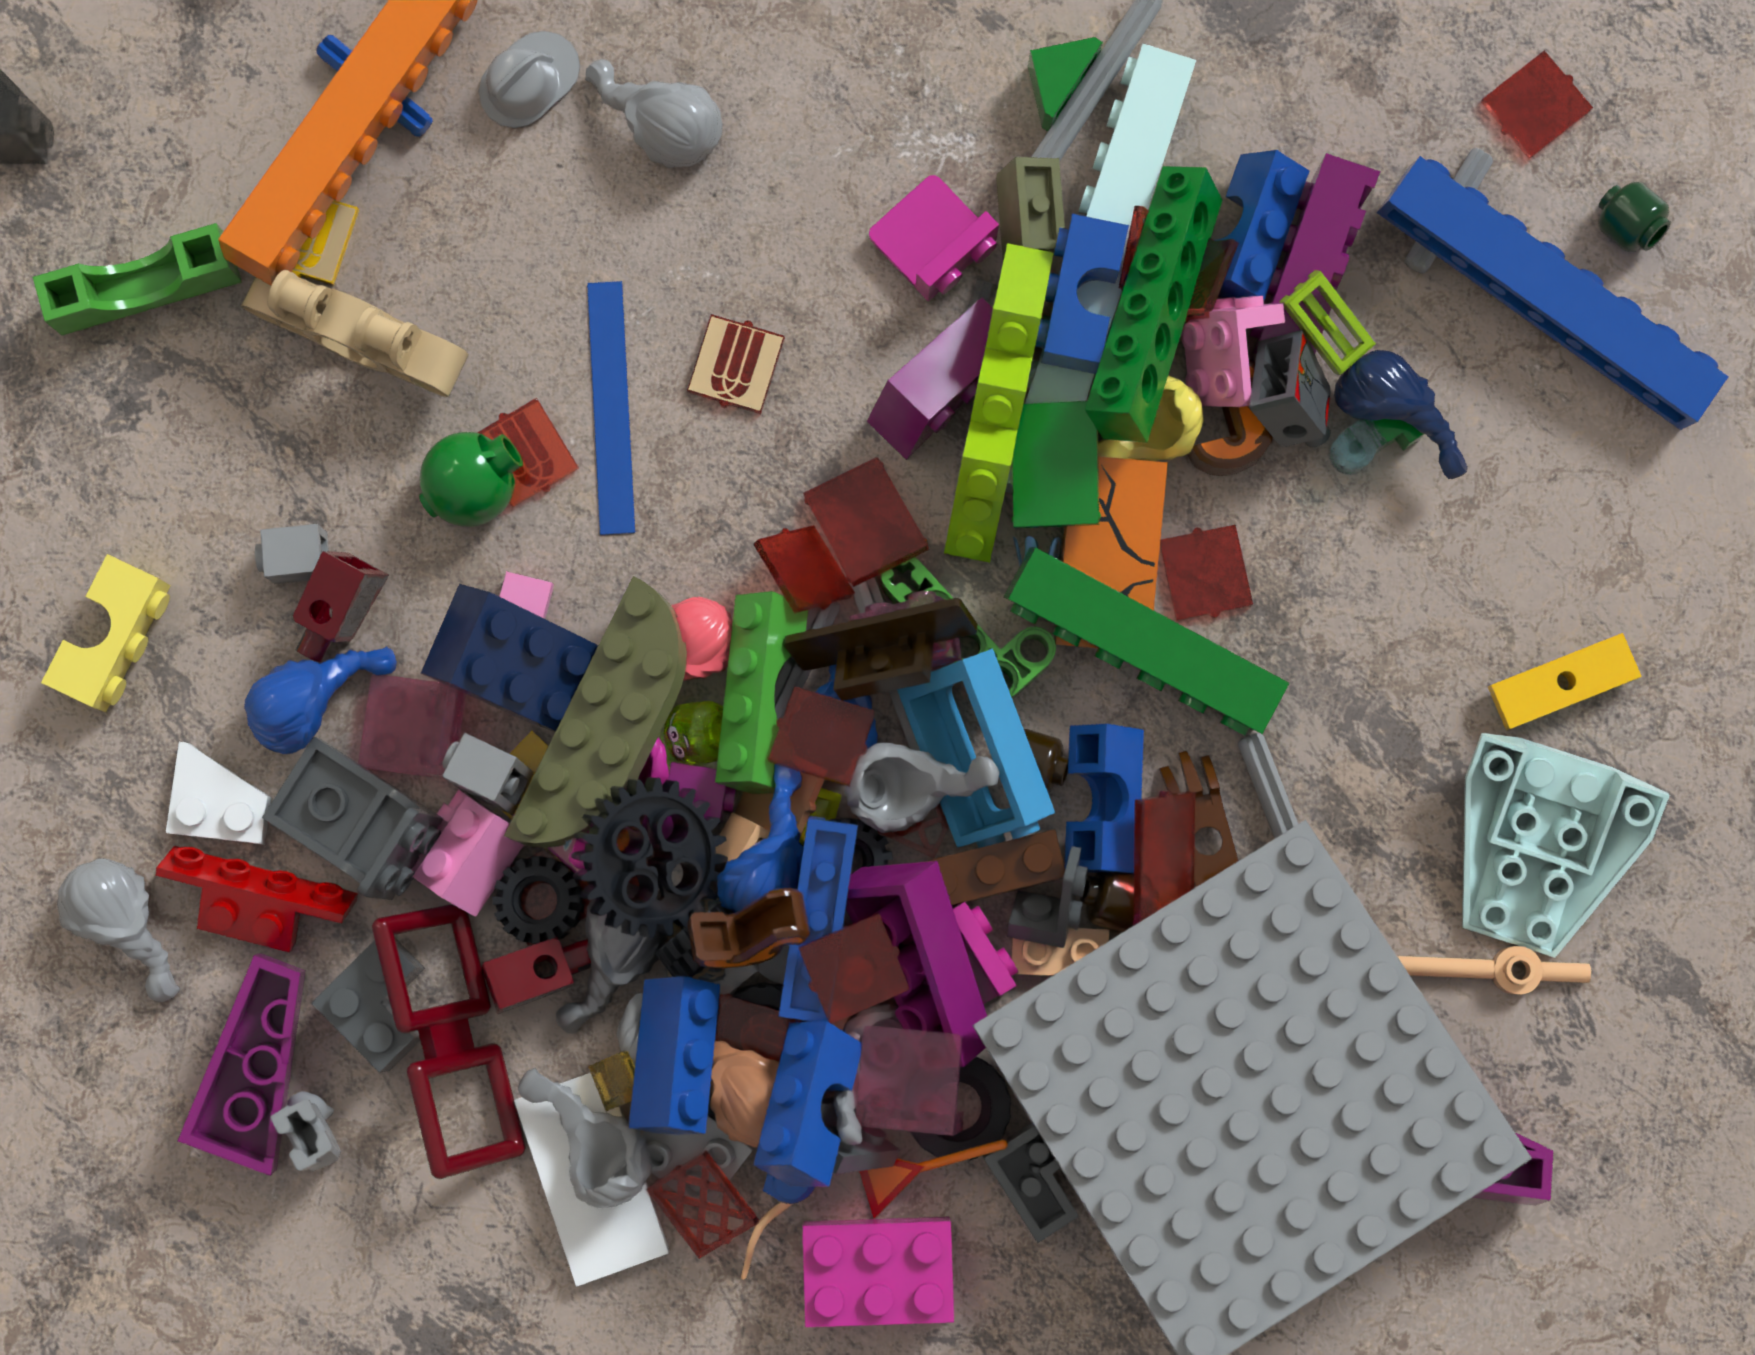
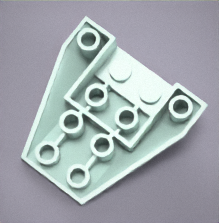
M1481 733L1465 776L1462 927L1556 958L1651 843L1670 795L1620 770L1523 738Z

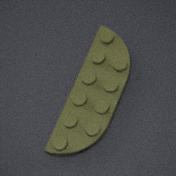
M634 576L632 577L504 835L505 837L532 847L547 848L566 845V841L575 838V833H586L590 830L591 827L582 817L584 814L594 816L600 814L594 801L596 798L607 799L613 802L610 792L612 786L623 787L627 791L628 780L638 779L679 695L687 661L686 643L682 641L676 619L678 616L675 610L658 591Z

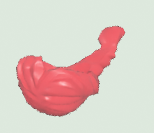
M703 597L688 598L672 605L678 616L676 619L682 641L686 643L687 649L686 670L683 681L707 678L713 673H720L726 670L728 667L733 623L731 614L716 601Z

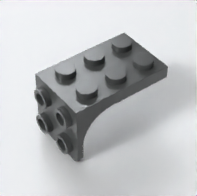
M313 737L262 817L359 882L360 885L357 891L360 894L369 898L393 900L395 895L401 896L410 886L414 879L412 876L415 873L412 868L419 859V855L421 853L423 855L428 854L440 836L441 830L438 827L444 819L318 737Z

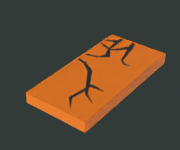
M1098 456L1099 512L1101 514L1099 525L1064 527L1061 561L1154 610L1168 463ZM1054 635L1056 645L1074 646ZM1081 639L1078 647L1098 648Z

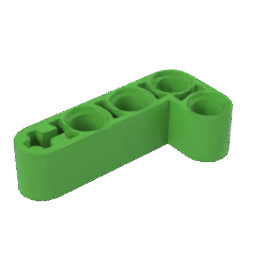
M896 553L887 558L882 566V589L899 610L924 605L932 601L937 602L953 598L912 554ZM896 568L901 573L906 572L908 569L912 571L910 582L918 592L921 591L924 585L928 587V589L917 596L912 605L907 602L912 599L913 593L903 582L896 586L892 584L894 581L893 570ZM977 625V633L969 636L978 643L979 653L990 649L994 650L1001 671L1007 674L1011 680L1009 692L1012 700L1049 667L1056 652L1055 640L1051 633L1044 628L1036 626L1027 627L1001 649L979 625ZM956 639L934 643V648L949 665L963 660L953 650L952 644ZM1031 639L1038 640L1046 649V657L1040 662L1033 663L1027 661L1020 651V646L1023 642Z

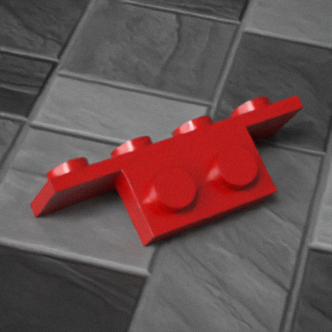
M173 846L156 867L155 874L158 877L202 888L197 929L289 953L296 944L300 913L342 924L357 902L358 897L357 892L342 889V887L334 883H318L298 878L288 871H271L255 867L241 859L220 858L205 854L200 849L194 847Z

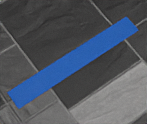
M622 281L587 283L600 535L635 533Z

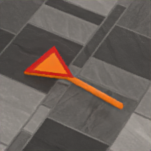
M1007 1141L991 1142L920 1163L897 1158L893 1167L859 1171L873 1219L919 1173L1004 1150L1008 1147Z

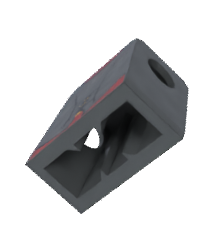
M1303 330L1258 341L1249 408L1280 446L1287 447L1304 442L1308 447H1318L1324 444L1331 435V430L1327 425L1331 390Z

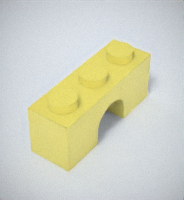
M107 554L85 597L101 604L108 611L111 619L108 636L99 645L91 648H81L63 640L41 683L90 707L107 712L110 705H115L119 701L125 690L126 680L123 678L131 663L137 662L147 647L148 637L145 635L154 619L158 620L164 614L170 600V595L167 592L171 585Z

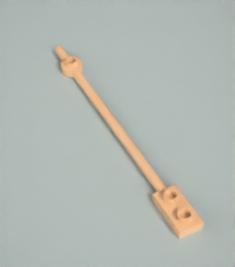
M1078 928V931L1069 929L1064 948L1012 938L1011 959L1019 972L1017 974L1053 976L1109 941V929ZM1523 946L1506 947L1500 950L1492 960L1397 956L1410 976L1492 979L1501 991L1513 995L1531 992L1539 985L1540 981L1589 983L1591 979L1590 964L1541 962L1535 952ZM1516 961L1522 962L1526 968V974L1520 980L1516 979L1511 972L1512 965Z

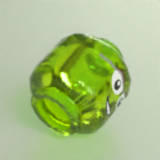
M707 700L679 704L673 708L664 724L663 731L665 745L670 755L678 762L688 765L716 762L718 760L723 706L717 702Z

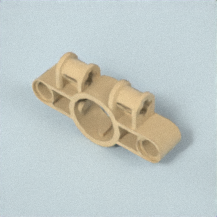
M288 270L281 271L276 276L272 286L255 277L241 305L242 308L251 314L314 341L345 359L375 371L386 372L443 397L450 396L469 356L459 346L421 330L415 324L400 321L359 298L323 285L318 286L297 277L295 273Z

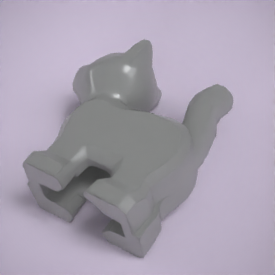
M305 1091L293 1094L289 1098L287 1106L272 1115L271 1120L278 1133L287 1134L294 1148L289 1153V1156L296 1170H310L313 1172L335 1163L341 1151L330 1127L325 1121L333 1114L334 1109L328 1106L319 1096Z

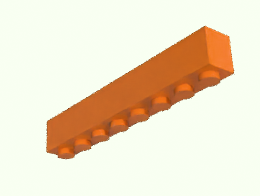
M477 0L387 1L218 240L224 259L272 286L273 281L281 271H293L300 257L299 249L308 237L313 239L318 235L325 223V212L334 200L339 202L346 195L352 182L351 175L360 163L363 165L367 164L372 158L378 144L376 139L385 127L390 129L395 125L403 109V100L410 91L415 93L423 85L427 77L428 65L435 55L441 57L446 52L452 41L453 29L460 20L465 22L469 19L476 7Z

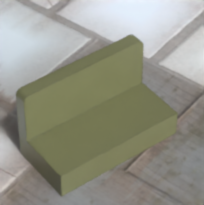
M1015 157L996 175L1003 261L1007 243L1054 253L1059 227L1065 228L1059 158Z

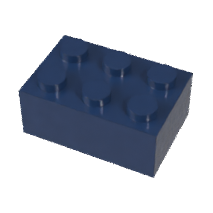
M459 584L421 674L533 725L556 732L599 645L491 592Z

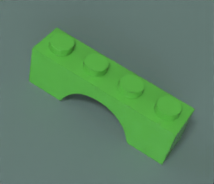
M217 223L170 236L168 243L163 248L138 260L109 266H89L78 263L32 277L44 321L62 336L242 283L238 266L223 257L218 239L224 231Z
M773 591L735 595L715 783L750 794L774 793L776 787L774 781L775 763L784 760L793 762L794 745L785 736L779 725L775 711L774 692L779 671L786 660L791 657L784 647L785 636L806 631L808 605Z

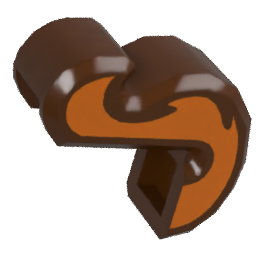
M1249 359L1250 381L1252 391L1255 362ZM1249 405L1243 407H1222L1230 437L1193 446L1187 456L1195 468L1209 475L1227 476L1237 474L1257 464L1271 444L1273 437L1254 415Z
M780 888L768 891L734 914L694 912L687 921L693 961L705 968H737L763 963L776 957L781 952L782 946L800 945L810 935L804 895L793 888Z

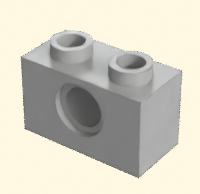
M466 733L463 734L460 742L455 741L451 744L442 765L446 769L442 777L461 791L511 815H514L534 774L517 757Z

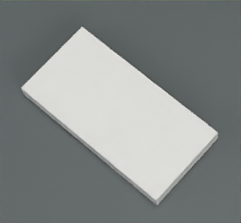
M608 1067L560 1083L561 1086L570 1087L573 1094L580 1095L582 1104L586 1105L592 1113H609L614 1116L624 1117ZM523 1097L514 1100L576 1287L670 1253L646 1181L636 1196L618 1206L596 1208L579 1200L575 1195L570 1180V1145L568 1136L561 1125L559 1113L555 1110L553 1102L532 1103Z

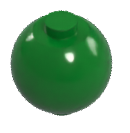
M458 432L448 435L431 447L422 462L419 477L422 491L419 494L420 502L429 515L434 518L439 516L444 521L453 525L472 527L488 523L498 517L511 501L515 489L513 472L523 466L522 458L514 444L503 434L493 440L475 432Z

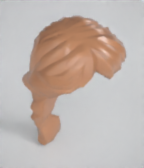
M715 1041L710 1085V1107L715 1113L717 1127L727 1134L731 1141H739L752 1147H758L779 1062L766 1059L753 1050L741 1051L732 1048L724 1041Z

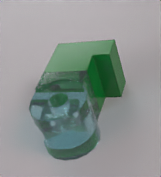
M1360 419L1345 429L1333 442L1330 448V461L1338 472L1354 475L1361 472L1373 460L1376 453L1394 441L1404 451L1418 442L1424 434L1413 425L1402 420Z

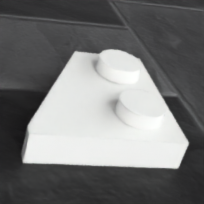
M179 742L166 833L265 845L268 822L262 817L270 806L272 798L199 751L193 745Z

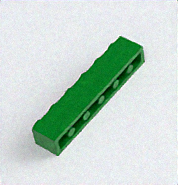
M1036 547L1029 548L1004 595V598L1014 603L1010 612L1033 624H1036L1039 617L1055 624L1056 627L1052 632L1053 635L1078 647L1081 639L1098 647L1094 655L1098 659L1117 669L1121 668L1123 662L1134 666L1140 670L1136 679L1161 692L1165 684L1181 691L1182 694L1178 701L1204 714L1207 706L1224 714L1220 721L1221 724L1246 736L1249 728L1263 734L1290 684Z

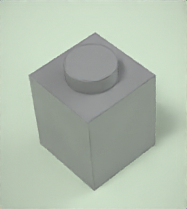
M318 524L260 530L261 544L255 545V561L258 571L264 572V577L274 584L309 581L322 551H329L327 531Z

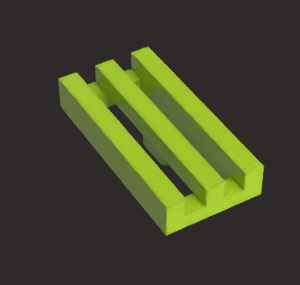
M1314 270L1308 275L1309 279L1306 282L1299 283L1290 296H1284L1279 302L1283 304L1284 309L1300 330H1303L1307 339L1334 374L1341 375L1376 343L1323 273ZM1318 289L1359 344L1355 348L1351 346L1311 292ZM1301 301L1304 302L1344 354V358L1340 359L1299 305Z

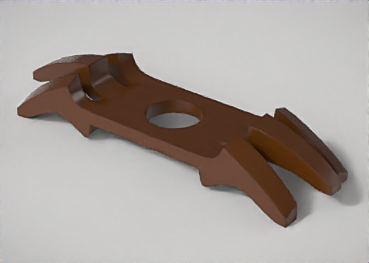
M1183 751L1178 753L1188 799L1182 800V794L1169 766L1159 768L1169 794L1173 813L1177 819L1193 877V885L1196 888L1239 860L1223 807L1219 782L1210 756L1200 757L1209 794L1203 795V788L1188 752ZM1210 827L1220 834L1222 844L1217 853L1204 855L1196 849L1194 837L1201 828Z

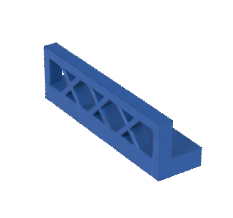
M815 816L808 818L797 890L804 895L810 935L800 945H789L779 1017L812 1022H829L858 825L828 821L825 818Z

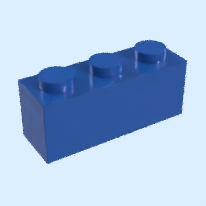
M686 976L644 979L629 1128L664 1135L706 1134L720 984Z

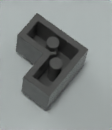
M395 938L406 986H408L425 967ZM375 940L311 1002L379 1073L391 1071L420 1042L418 1031L401 1033L396 1029Z
M1030 1123L1005 1139L1008 1143L1006 1149L982 1155L1032 1236L1039 1243L1078 1218L1079 1215L1053 1176L1054 1172L1061 1169L1034 1124Z

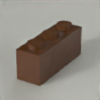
M1055 829L924 861L938 862L952 907L964 902L969 903L1062 880L1065 874V866Z

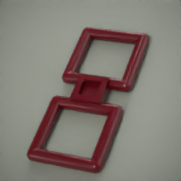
M453 904L376 919L372 924V931L396 1029L401 1033L418 1031L425 1060L411 1063L407 1068V1076L432 1176L436 1179H444L520 1157L525 1152L526 1146L502 1049L495 1043L475 1047L468 1022L470 1018L487 1014L491 1008L468 912ZM451 924L469 999L412 1011L394 935ZM486 1065L504 1141L448 1156L429 1079Z

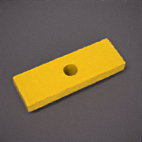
M1621 633L1488 686V689L1507 731L1642 676L1625 636ZM1559 675L1567 678L1569 682L1567 690H1563L1558 686L1557 678Z

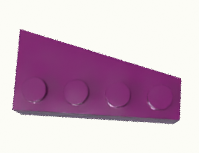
M1327 153L1325 154L1311 182L1306 181L1297 206L1298 209H1301L1296 225L1291 224L1282 251L1287 252L1282 267H1276L1267 294L1272 295L1269 304H1280L1279 301L1286 295L1290 296L1299 283L1306 282L1309 279L1308 275L1314 270L1321 271L1332 287L1337 290L1349 261V254H1346L1347 249L1352 246L1366 214V211L1362 210L1361 207L1371 190L1375 188L1381 171ZM1316 288L1311 293L1329 316L1331 306ZM1301 301L1299 303L1300 307L1322 334L1324 328L1304 302ZM1285 309V323L1251 328L1249 336L1257 338L1252 353L1257 354L1258 341L1300 331V328ZM1308 340V342H1309V344H1310V346H1311V348H1312V350H1313V352H1314V354H1315V353H1316V349L1314 348V346H1313V345L1310 343V341Z
M929 861L859 868L850 876L846 911L853 922L848 927L857 946L865 944L877 966L873 971V975L880 988H885L896 1000L899 1007L894 1013L924 1068L964 1067L986 1048L974 1030L973 1025L987 1017V1013L938 862Z
M262 953L253 956L179 1135L178 1142L269 1176L277 1170L282 1134L277 1132L271 1116L286 1107L306 970Z

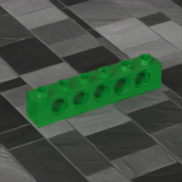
M1162 167L1085 407V412L1103 439L1148 442L1223 201L1206 167Z

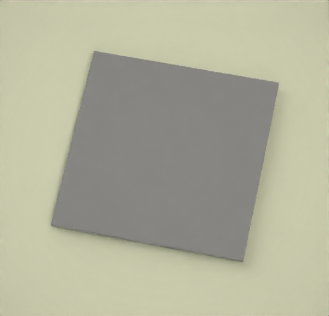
M1306 820L973 1025L974 1030L1177 1355L1230 1354L1532 1159Z

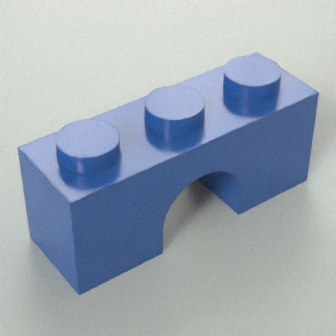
M1278 150L1240 154L1226 198L1241 206L1243 213L1239 223L1229 235L1221 239L1210 240L1197 281L1198 285L1208 280L1200 285L1204 287L1221 278L1205 287V289L1221 281V283L1208 289V291L1220 286L1219 292L1216 289L1214 293L1217 292V296L1221 298L1263 296V300H1265L1310 170ZM1231 251L1233 255L1228 260L1229 266L1225 274L1227 254ZM1224 259L1223 274L1210 280L1211 269L1212 278V276L1214 275V269L1218 265L1220 266L1219 272L1222 271L1223 262L1219 264L1217 263Z
M1072 214L1069 229L1059 227L1054 256L1063 257L1060 273H1050L1045 301L1053 303L1050 320L1041 318L1035 347L1044 348L1041 363L1092 374L1097 373L1104 350L1110 317L1087 311L1078 300L1077 290L1083 284L1090 281L1116 283L1129 225Z
M1112 724L1070 726L1068 774L1080 775L1088 782L1092 793V806L1089 815L1084 821L1066 822L1065 870L1071 846L1081 848L1079 866L1088 867L1087 872L1089 873L1122 872L1139 874L1143 729Z
M828 1021L789 1023L753 1164L755 1167L790 1186H830L841 1138L831 1133L825 1127L821 1116V1102L825 1091L853 1090L863 1043Z

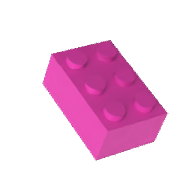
M950 1217L804 1221L802 1231L805 1327L954 1323Z

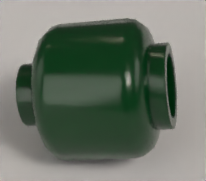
M1631 182L1622 188L1618 185L1613 186L1602 197L1598 205L1602 210L1598 220L1599 229L1627 252H1635L1639 249L1644 251L1650 250L1664 237L1671 225V221L1667 219L1669 215L1667 202L1641 182Z

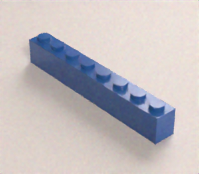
M1419 156L1409 166L1379 208L1377 214L1679 430L1691 426L1700 420L1729 377L1718 369V363L1712 357L1703 352L1692 351L1680 342V336L1673 329L1663 324L1653 323L1641 314L1642 310L1635 302L1626 297H1617L1604 288L1603 281L1596 274L1586 269L1579 270L1565 260V254L1557 246L1549 242H1540L1527 233V228L1523 222L1512 215H1502L1488 205V199L1480 191L1472 187H1463L1453 180L1448 169L1441 163L1431 159L1425 160Z

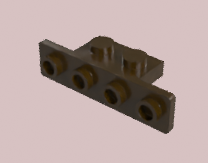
M952 598L785 636L784 647L804 671L836 665L833 690L841 701L929 683L934 643L974 635L977 633L978 624L960 598Z

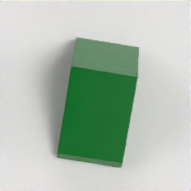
M1092 37L1030 50L1028 70L1041 126L1047 132L1100 54L1103 42L1098 38Z

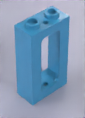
M993 649L932 671L929 683L897 689L920 751L929 752L937 761L953 765L959 772L966 773L969 770L971 761L977 757L952 694L953 685L963 681L993 762L999 769V778L1009 801V808L999 809L995 806L988 786L979 788L971 796L951 797L946 795L940 801L957 848L975 842L978 848L1001 843L1006 840L1004 833L1009 831L1013 839L1026 836L1040 830L1038 820L1055 813Z

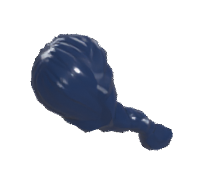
M1371 351L1359 358L1341 374L1335 384L1334 398L1336 405L1343 412L1355 419H1391L1409 423L1438 444L1440 451L1439 464L1448 479L1461 477L1467 472L1468 466L1457 447L1458 442L1455 439V432L1450 429L1449 422L1443 419L1441 412L1435 407V393L1428 386V379L1417 374L1401 356L1390 351Z

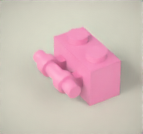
M458 789L448 805L443 803L437 812L439 816L444 818L438 827L441 830V834L428 854L423 855L421 853L419 855V859L412 868L415 872L412 877L441 898L476 917L494 891L497 880H501L504 876L502 872L507 867H510L524 845L504 836L510 822Z

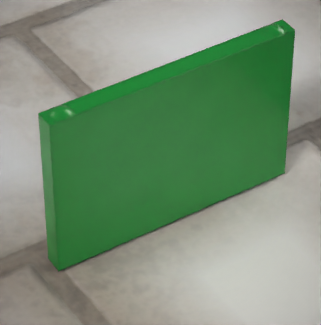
M1087 401L1023 404L1013 452L1012 522L1015 529L1099 525L1101 514L1099 512L1098 430L1085 412Z

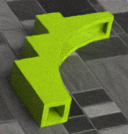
M1007 243L962 456L944 554L990 563L1042 317L1053 252Z

